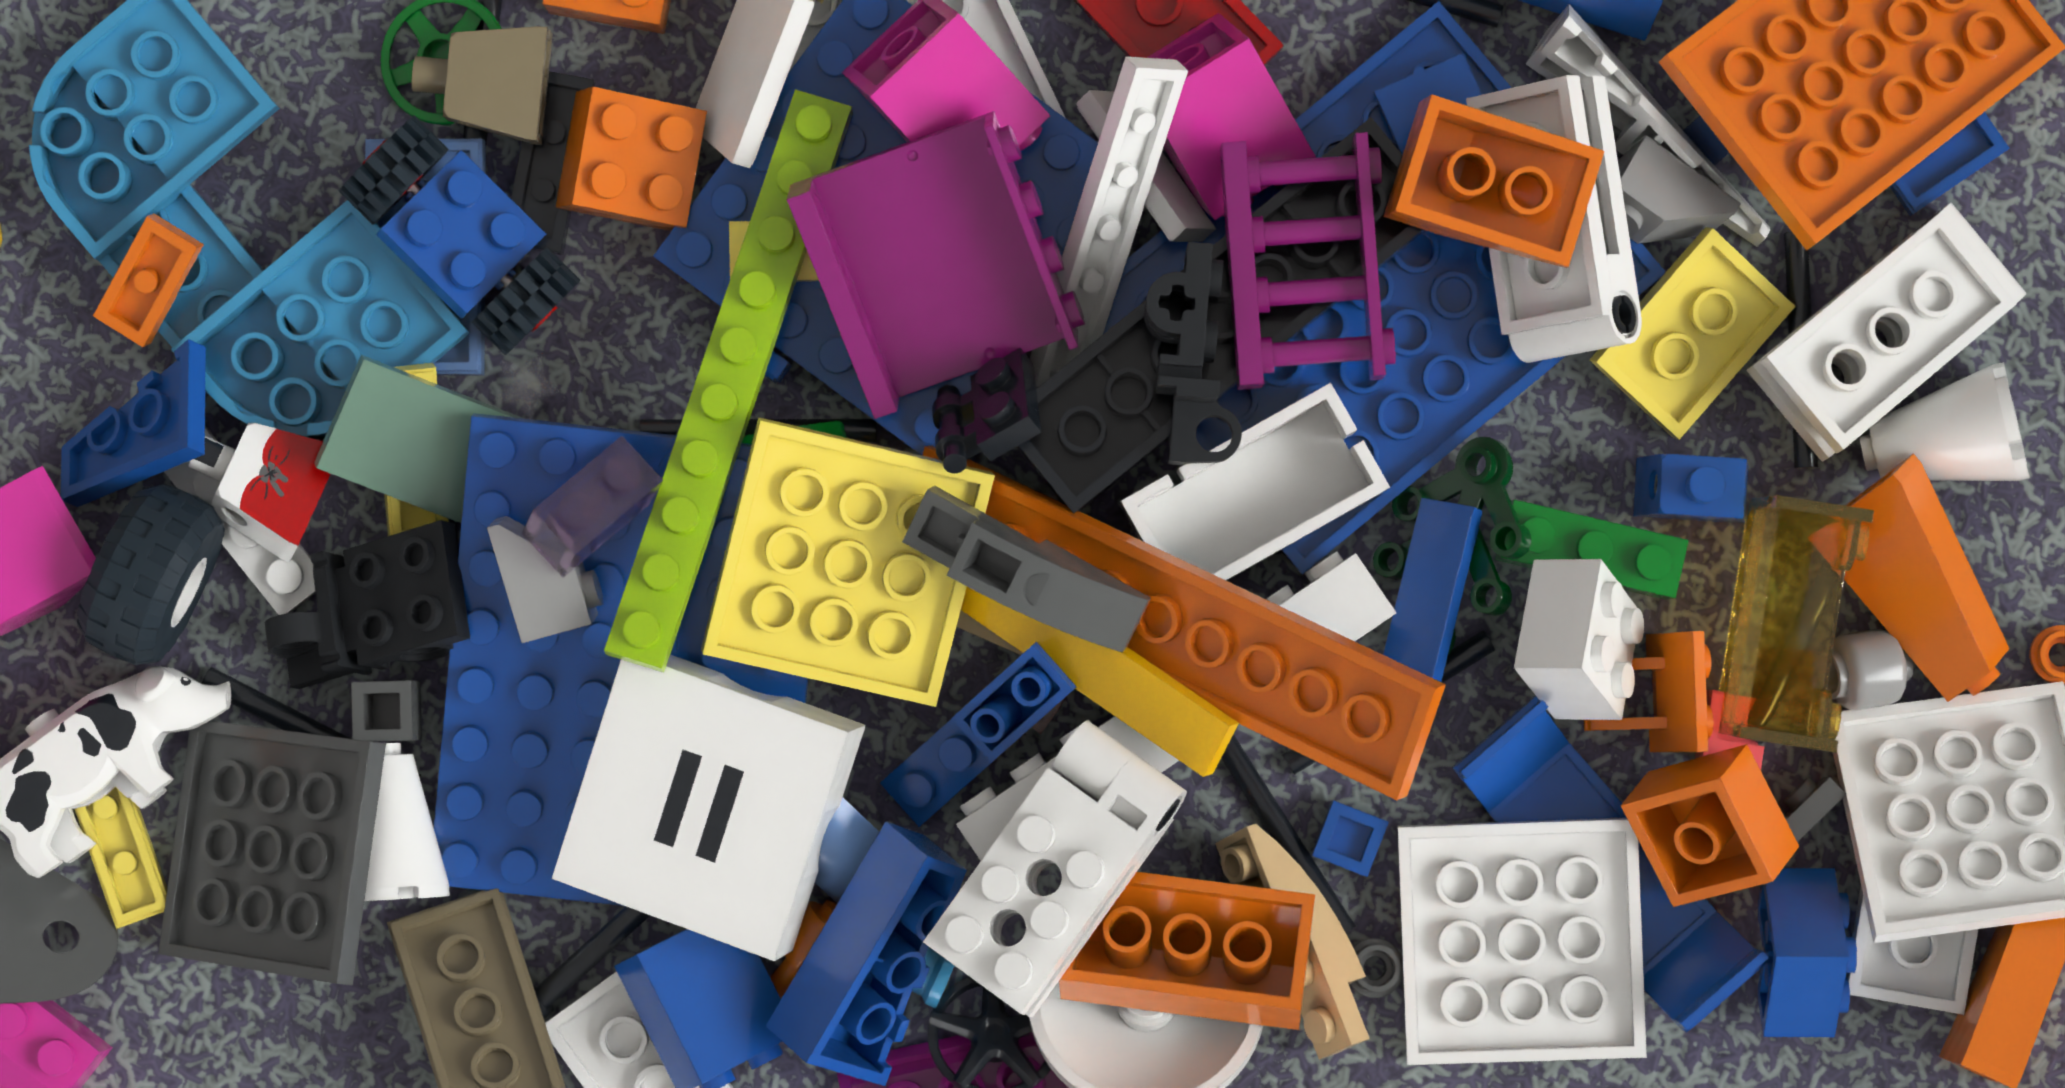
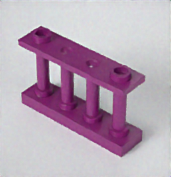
M1368 132L1355 133L1352 139L1353 155L1259 162L1258 156L1247 157L1246 141L1225 142L1221 144L1220 161L1237 390L1262 388L1264 385V374L1274 373V367L1368 360L1370 380H1381L1386 375L1385 365L1395 364L1396 352L1393 328H1382L1372 184L1382 183L1381 155L1379 147L1369 148ZM1355 179L1357 215L1264 222L1263 216L1252 217L1250 193L1261 192V186ZM1359 240L1362 276L1268 282L1267 276L1256 277L1255 253L1265 252V246ZM1364 300L1366 336L1274 343L1272 342V337H1261L1259 313H1270V306Z

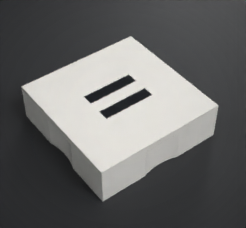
M670 655L664 673L621 660L552 879L766 959L776 961L793 951L819 871L818 864L822 840L831 818L840 806L866 725L787 696L767 695L750 690L729 679L723 673Z

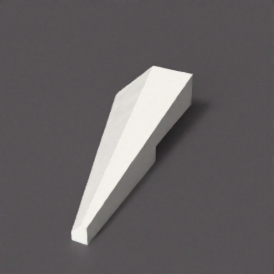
M1569 4L1547 29L1526 62V65L1546 79L1565 75H1579L1580 78L1605 76L1612 124L1622 131L1615 142L1616 150L1624 155L1645 135L1653 139L1741 203L1737 212L1723 224L1758 247L1766 239L1770 232V227Z

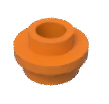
M2065 625L2050 626L2039 632L2033 639L2029 651L2030 663L2035 673L2044 681L2049 683L2063 681L2065 684V664L2063 666H2056L2049 658V651L2053 645L2060 643L2065 646Z

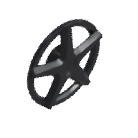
M967 977L951 986L941 996L936 1009L933 1008L931 1011L927 1035L932 1059L941 1074L949 1082L958 1088H984L971 1083L988 1062L996 1063L1003 1061L1022 1080V1083L1007 1088H1033L1049 1074L1051 1068L1046 1061L1037 1071L1019 1046V1039L1032 1032L1030 1019L1026 1014L1009 1016L1005 1012L1004 1001L985 987H983L982 1012L978 1017L947 1013L945 1010L953 1000L964 992L982 985L971 977ZM938 1029L955 1033L970 1040L971 1048L956 1074L950 1069L941 1054L938 1043Z

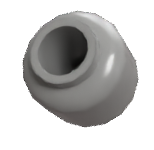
M1872 629L1842 634L1832 640L1827 652L1821 656L1819 664L1820 680L1829 698L1835 699L1845 709L1856 711L1890 705L1900 700L1906 689V682L1912 678L1913 661L1902 649L1898 640L1886 630Z

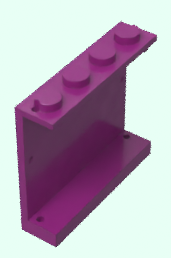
M994 111L790 185L787 202L874 419L896 412L899 397L978 370L986 362L998 357L1003 358L1019 348L1026 353L1062 339L1066 340L1069 350L1078 347L1079 330L1077 327L1085 325L1080 303L1074 291L1064 294L1057 276V272L1064 270L1059 248L1053 236L1044 239L1035 219V217L1043 215L1039 196L1031 180L1024 183L1021 182L1014 161L1022 159L1016 136L1011 126L1000 127Z

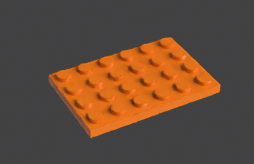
M1738 0L1666 54L1658 63L1803 247L1808 250L2065 49V45L2029 0Z

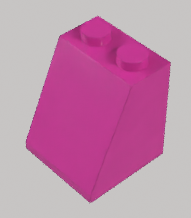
M918 0L841 72L906 142L994 111L1001 128L1007 125L1012 127L1020 151H1022L1039 137L1042 131L1041 125L1050 117L1049 113L964 18L941 0Z
M1219 13L1147 57L1175 59L1188 70L1163 148L1199 205L1214 220L1221 216L1225 217L1220 161L1222 143L1246 141L1247 157L1258 156L1259 162L1316 157L1250 39ZM1261 186V191L1269 186ZM1259 192L1250 193L1251 204L1254 201L1253 196H1255Z
M43 466L26 473L0 488V636L65 605L85 586L96 559Z

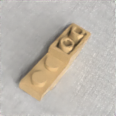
M1257 824L1246 826L1215 843L1221 857L1223 872L1231 884L1315 894L1301 1015L1304 1020L1305 1032L1313 1043L1318 1059L1332 1056L1370 1039L1349 984L1366 977L1340 921L1310 877L1292 856Z

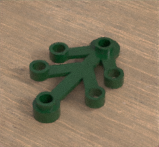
M1476 437L1468 441L1457 455L1455 469L1422 488L1409 486L1392 500V510L1395 516L1402 521L1415 524L1421 498L1445 502L1460 494L1457 504L1473 506L1482 511L1485 503L1495 524L1490 533V546L1496 554L1511 559H1518L1524 556L1531 546V534L1524 525L1520 524L1505 488L1513 474L1512 458L1504 444L1490 437ZM1482 456H1484L1486 460V467L1484 471L1477 476L1478 462L1482 458ZM1416 495L1418 500L1417 508L1412 514H1409L1407 509L1410 498ZM1479 528L1469 566V571L1475 583L1471 589L1470 600L1472 606L1478 612L1497 616L1503 614L1509 608L1512 601V593L1510 587L1500 580ZM1511 530H1514L1516 542L1511 549L1507 550L1505 537ZM1411 539L1403 544L1386 542L1376 549L1373 556V566L1379 575L1395 580L1402 579ZM1396 551L1399 561L1397 566L1390 570L1387 565V559ZM1494 586L1497 597L1495 602L1488 607L1485 599L1486 593ZM1454 628V632H1453V636H1452V640H1451V644H1450V648H1449L1448 655L1450 654V652L1452 651V649H1453V647H1454V645H1455V640H1456L1455 628Z

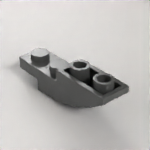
M937 486L927 489L902 541L950 568L947 576L976 592L1046 625L1119 652L1126 650L1151 599L1149 596L1048 540L1037 543Z

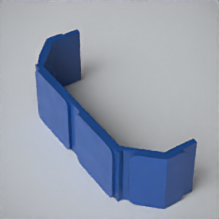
M1536 696L1530 698L1452 767L1495 822L1627 818L1620 806L1622 802L1568 742L1546 712L1549 706ZM1638 840L1644 991L1682 1031L1688 1032L1767 963L1769 957L1763 951L1755 949L1715 910L1707 899L1673 907Z

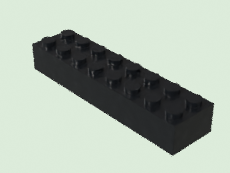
M1370 117L1322 157L1353 155L1352 139L1355 133L1368 132L1369 148H1380L1382 183L1372 184L1379 269L1426 230L1384 217L1403 155L1372 117ZM1355 179L1288 184L1253 212L1252 217L1263 216L1264 222L1357 215ZM1226 235L1216 242L1212 248V259L1223 260L1221 294L1218 303L1208 302L1207 320L1218 321L1216 356L1213 363L1203 362L1201 378L1220 380V391L1217 400L1237 384ZM1359 240L1265 246V252L1255 253L1256 277L1267 276L1268 282L1362 276ZM1172 295L1169 300H1161L1159 303V307L1169 310L1170 320L1180 321L1184 311L1192 310L1190 304L1184 301L1183 297ZM1146 300L1036 389L1041 433L1018 445L1017 448L1058 499L1073 513L1083 510L1170 439L1173 395L1155 394L1157 368L1160 354L1177 355L1178 344L1162 342L1150 333L1144 320ZM1337 302L1270 306V313H1259L1261 337H1272L1273 343L1291 341Z

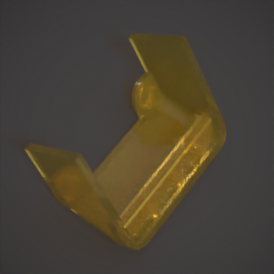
M1780 495L1752 498L1745 519L1719 691H1724L1719 726L1720 734L1837 753L1838 741L1835 739L1840 728L1842 709L1841 704L1832 703V692L1827 690L1845 571H1850L1854 560L1863 561L1869 541V526L1862 525L1861 523L1872 522L1874 510Z

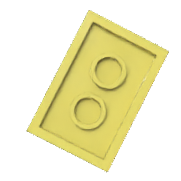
M1705 227L1639 302L1642 325L1638 339L1631 344L1599 349L1590 358V361L1671 437L1680 440L1796 306L1714 228Z

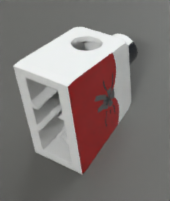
M258 423L247 424L236 449L205 436V454L192 459L188 465L189 468L220 481L210 505L214 507V510L223 521L287 562H290L331 475L328 472L317 469L314 464L323 441Z

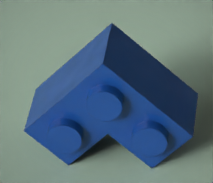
M1783 868L1773 882L1760 885L1758 920L1763 952L1769 957L1767 963L1760 970L1758 982V1003L1763 1037H1835L1839 1013H1848L1850 988L1846 973H1855L1857 946L1855 937H1846L1845 934L1850 918L1849 897L1847 893L1838 892L1835 868Z

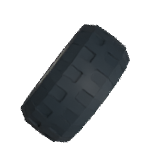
M167 484L143 487L142 490H139L132 497L108 533L94 561L82 592L76 622L86 642L111 656L136 666L156 663L164 658L165 654L172 649L176 640L187 626L213 572L222 547V539L225 532L224 523L212 505L192 494Z

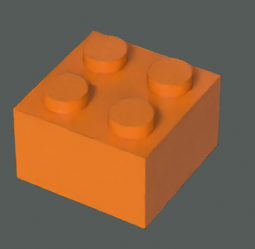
M598 87L576 91L555 208L669 231L673 230L674 227L687 228L707 111Z
M1747 744L1648 771L1620 805L1673 907L1773 882L1799 848V844Z

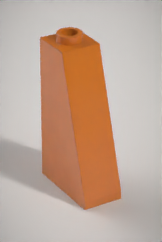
M1913 453L1831 515L1809 539L1885 629L1898 640L1902 649L1945 700L1949 702L1966 689L1972 696H1975L1995 681L2001 674L1995 666L2010 648L1925 469Z
M2065 918L1996 927L1968 990L1964 1015H1957L1939 1055L1940 1058L2009 1088L2018 1087L2065 962Z

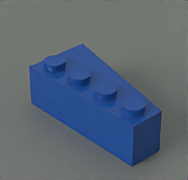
M885 822L791 984L782 996L766 1027L808 1064L886 1086L892 1070L886 1059L892 1043L903 1041L910 1020L903 1014L913 988H923L930 969L926 965L925 960L929 946L923 943V941L958 894L967 870L925 835Z

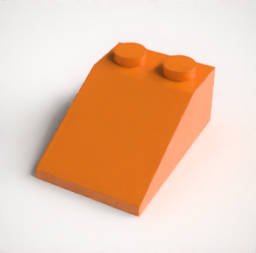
M1431 94L1419 102L1384 217L1438 235L1568 268L1605 151Z

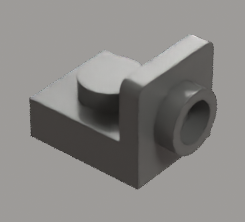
M1810 777L1806 778L1783 801L1790 808L1784 814V817L1797 842L1846 796V793L1830 777H1822L1816 784Z

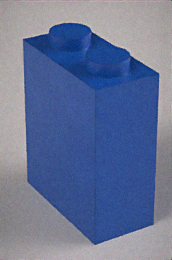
M685 929L614 966L675 1088H695L697 1086L700 1088H721L736 1079L731 1069L747 1061L753 1070L784 1054L779 1045L782 1041L766 1027L781 998L760 956Z

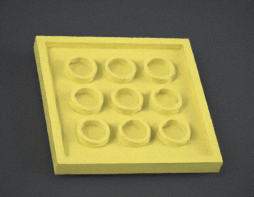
M758 417L701 647L702 654L936 707L967 586L947 576L950 568L902 541L927 489L937 486L986 513L995 475L990 471L966 466L960 473L952 474L944 469L943 462L939 459Z

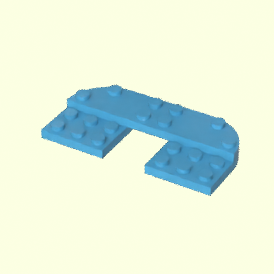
M126 0L66 51L50 69L41 84L32 108L35 114L32 127V145H29L32 168L39 188L58 217L91 256L98 260L113 278L145 218L150 214L155 213L203 243L204 246L158 330L159 333L170 344L173 352L188 339L206 347L205 390L222 408L246 424L258 423L312 439L324 438L361 355L392 367L435 363L470 332L446 303L376 235L381 229L378 223L372 225L348 200L263 270L191 183L280 108L188 0Z

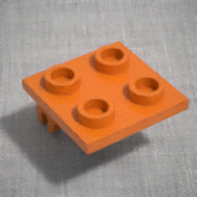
M1704 631L1646 634V658H1633L1632 667L1633 670H1652L1654 717L1622 718V720H1584V731L1649 729L1650 752H1708V739L1713 732L1714 720L1712 710L1707 704L1706 679L1711 671V654L1708 646L1705 644Z

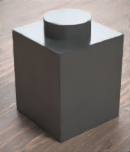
M421 681L351 682L353 739L370 742L422 740Z

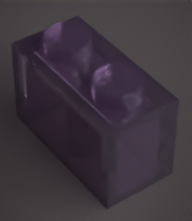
M621 436L533 509L522 534L564 578L648 507L663 479Z

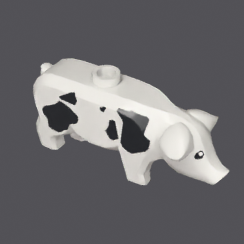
M149 666L138 674L93 691L60 715L55 709H51L33 720L25 728L30 737L0 759V830L10 839L14 858L29 875L41 878L61 865L63 861L71 863L93 848L97 843L82 832L74 816L73 809L88 806L102 799L114 787L127 798H130L140 809L149 806L167 791L165 786L174 779L163 769L158 755L164 738L169 733L195 729L228 710L231 705L230 682L219 685H207L194 680L174 668Z

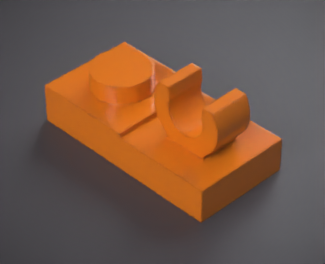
M155 213L148 215L93 317L141 347L151 344L204 244Z

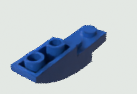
M1035 642L881 781L880 784L920 827L1076 688V685L1045 650Z

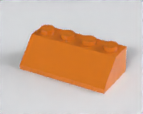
M1136 872L1060 978V998L1299 1030L1315 894Z

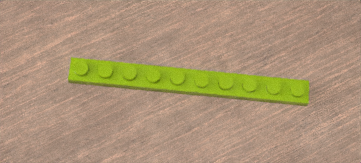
M796 89L794 91L604 648V652L608 656L664 673L807 251L787 202L789 188L793 183L835 168L853 115L852 106Z

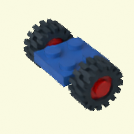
M414 115L389 139L384 140L363 161L362 166L344 183L339 192L372 225L377 223L407 194L405 199L408 202L376 235L461 319L493 287L498 291L504 287L505 289L472 323L506 356L530 331L534 332L558 308L556 305L580 282V279L546 247L513 280L512 277L516 272L512 268L546 233L462 150L427 184L422 180L417 185L416 183L435 166L449 149Z

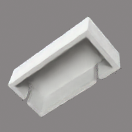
M1329 383L1242 432L1239 447L1227 460L1218 463L1185 464L1177 470L1182 483L1173 487L1174 484L1167 474L1121 500L1120 506L1139 540L1227 581L1383 493L1390 486L1364 440L1348 449L1343 439L1354 434L1357 428L1334 387ZM1231 439L1210 450V452L1224 450L1230 444Z

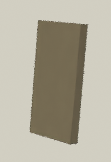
M497 888L489 891L483 890L387 922L438 1088H566L503 892H499Z

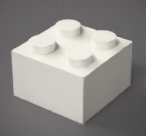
M1550 559L1533 561L1514 669L1537 698L1543 700L1549 706L1547 710L1554 719L1622 720L1625 700L1630 698L1634 691L1635 676L1632 660L1635 644H1639L1643 638L1644 618L1641 610L1636 607L1621 583L1616 580L1602 559Z

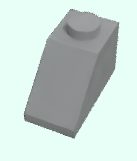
M1647 135L1618 160L1629 237L1637 244L1697 237L1705 227L1717 229L1734 215L1741 205L1739 201Z
M508 516L495 519L487 527L522 643L593 623L598 616L596 606L603 605V595L595 571L590 570L586 572L580 556Z

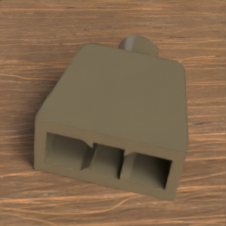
M541 26L451 33L448 59L415 56L412 69V91L444 94L443 117L448 121L526 143L542 145L553 33L548 27Z

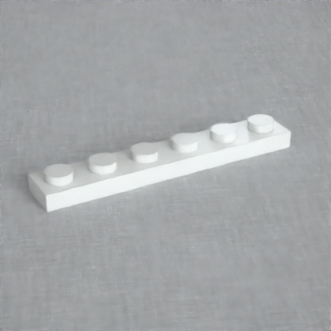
M1125 56L1062 255L1064 270L1057 272L1064 294L1071 291L1075 292L1084 315L1085 325L1077 327L1079 330L1077 348L1069 350L1066 340L1062 339L1032 350L1030 360L1034 366L1036 387L1042 385L1103 335L1188 70L1178 60Z

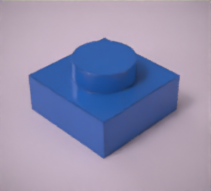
M1332 800L1311 856L1368 877L1389 822Z

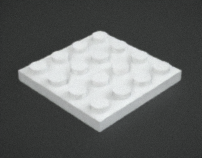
M2063 681L1980 692L1975 696L1971 694L1957 695L1949 702L1942 697L1856 711L1831 712L1828 714L1826 723L1840 788L1846 793L1843 803L1873 943L2065 918V686Z
M1627 818L1398 826L1407 1065L1647 1058L1638 839Z

